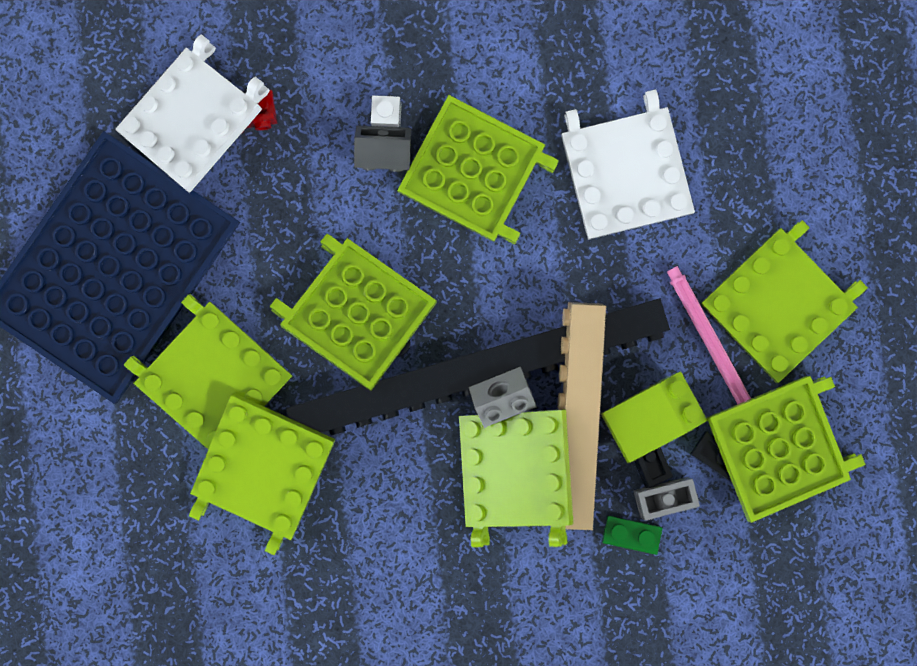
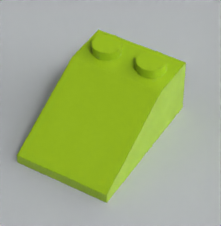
M681 371L663 378L601 413L627 463L648 454L708 421Z

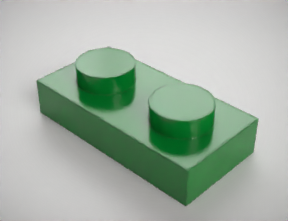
M607 515L602 543L657 555L663 527Z

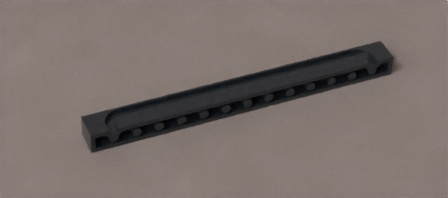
M661 298L605 314L603 356L610 354V348L621 345V349L624 350L637 346V340L647 337L648 342L664 338L663 332L669 331L670 327ZM567 326L379 380L371 391L362 385L287 407L288 418L321 433L329 431L330 436L345 432L346 425L356 423V427L359 428L372 424L371 418L382 415L383 420L399 416L398 410L409 407L410 412L426 408L425 402L435 400L436 404L451 401V395L462 392L463 397L471 395L469 387L518 367H521L525 378L532 377L531 371L540 368L542 373L558 369L557 363L565 361V354H561V339L566 337Z

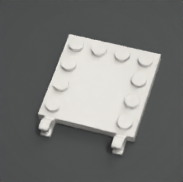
M202 34L194 41L192 52L185 48L115 129L189 193L262 110L258 103L270 91L263 85L264 83L254 77L248 83L247 92L244 94L204 61L214 53L216 48Z
M656 89L647 91L643 95L646 113L580 129L577 109L566 111V115H564L568 132L562 133L561 137L588 240L695 213L668 107L659 108V98Z

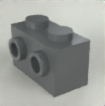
M356 125L354 168H362L367 171L389 169L393 172L410 169L411 128Z

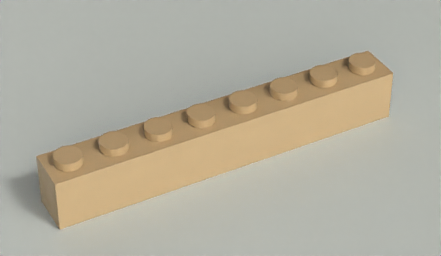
M568 302V309H563L562 324L567 326L566 337L561 339V354H565V365H560L559 380L564 382L563 393L558 394V410H566L573 525L566 526V529L593 530L606 306L599 303Z

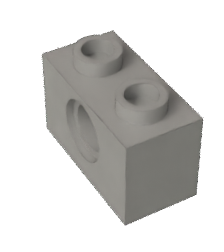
M521 367L469 387L474 407L484 428L536 407Z
M689 477L633 491L640 518L645 521L700 507L693 479Z

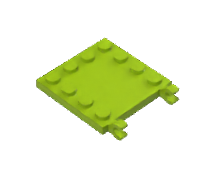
M448 95L397 191L492 242H495L496 238L500 236L515 245L520 232L504 225L535 165L538 164L541 168L553 173L559 160L543 153L545 144Z
M803 220L795 224L787 233L782 228L778 229L700 303L776 383H779L858 308L852 301L868 288L859 280L858 282L855 281L843 292L795 243L810 228Z
M326 234L320 243L324 250L334 255L292 309L277 298L270 305L273 313L284 319L280 324L283 329L371 391L436 305L437 300L348 238L341 244L332 236Z
M190 294L181 303L194 313L196 317L148 368L134 355L123 365L139 377L133 383L203 446L209 449L227 403L233 393L265 406L293 375L211 301L204 307Z
M805 376L707 417L748 522L757 521L851 480L849 471L866 465L862 454L856 456L853 453L842 458L818 396L819 393L835 387L831 376L827 378L824 376L812 381L811 376Z
M233 393L230 396L190 494L198 498L189 516L199 521L201 516H204L209 503L268 529L273 534L265 548V552L275 556L284 537L292 540L336 439Z
M566 410L523 412L485 428L478 415L459 416L466 527H473L471 546L483 547V545L490 544L488 527L551 526L549 546L561 547L562 545H567L566 526L573 525Z

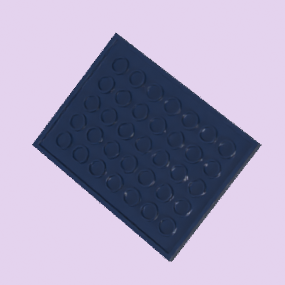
M103 131L0 279V327L113 404H117L136 377L123 364L133 355L143 364L146 362L184 305L181 302L188 295H192L241 222L192 190L189 193L162 169Z

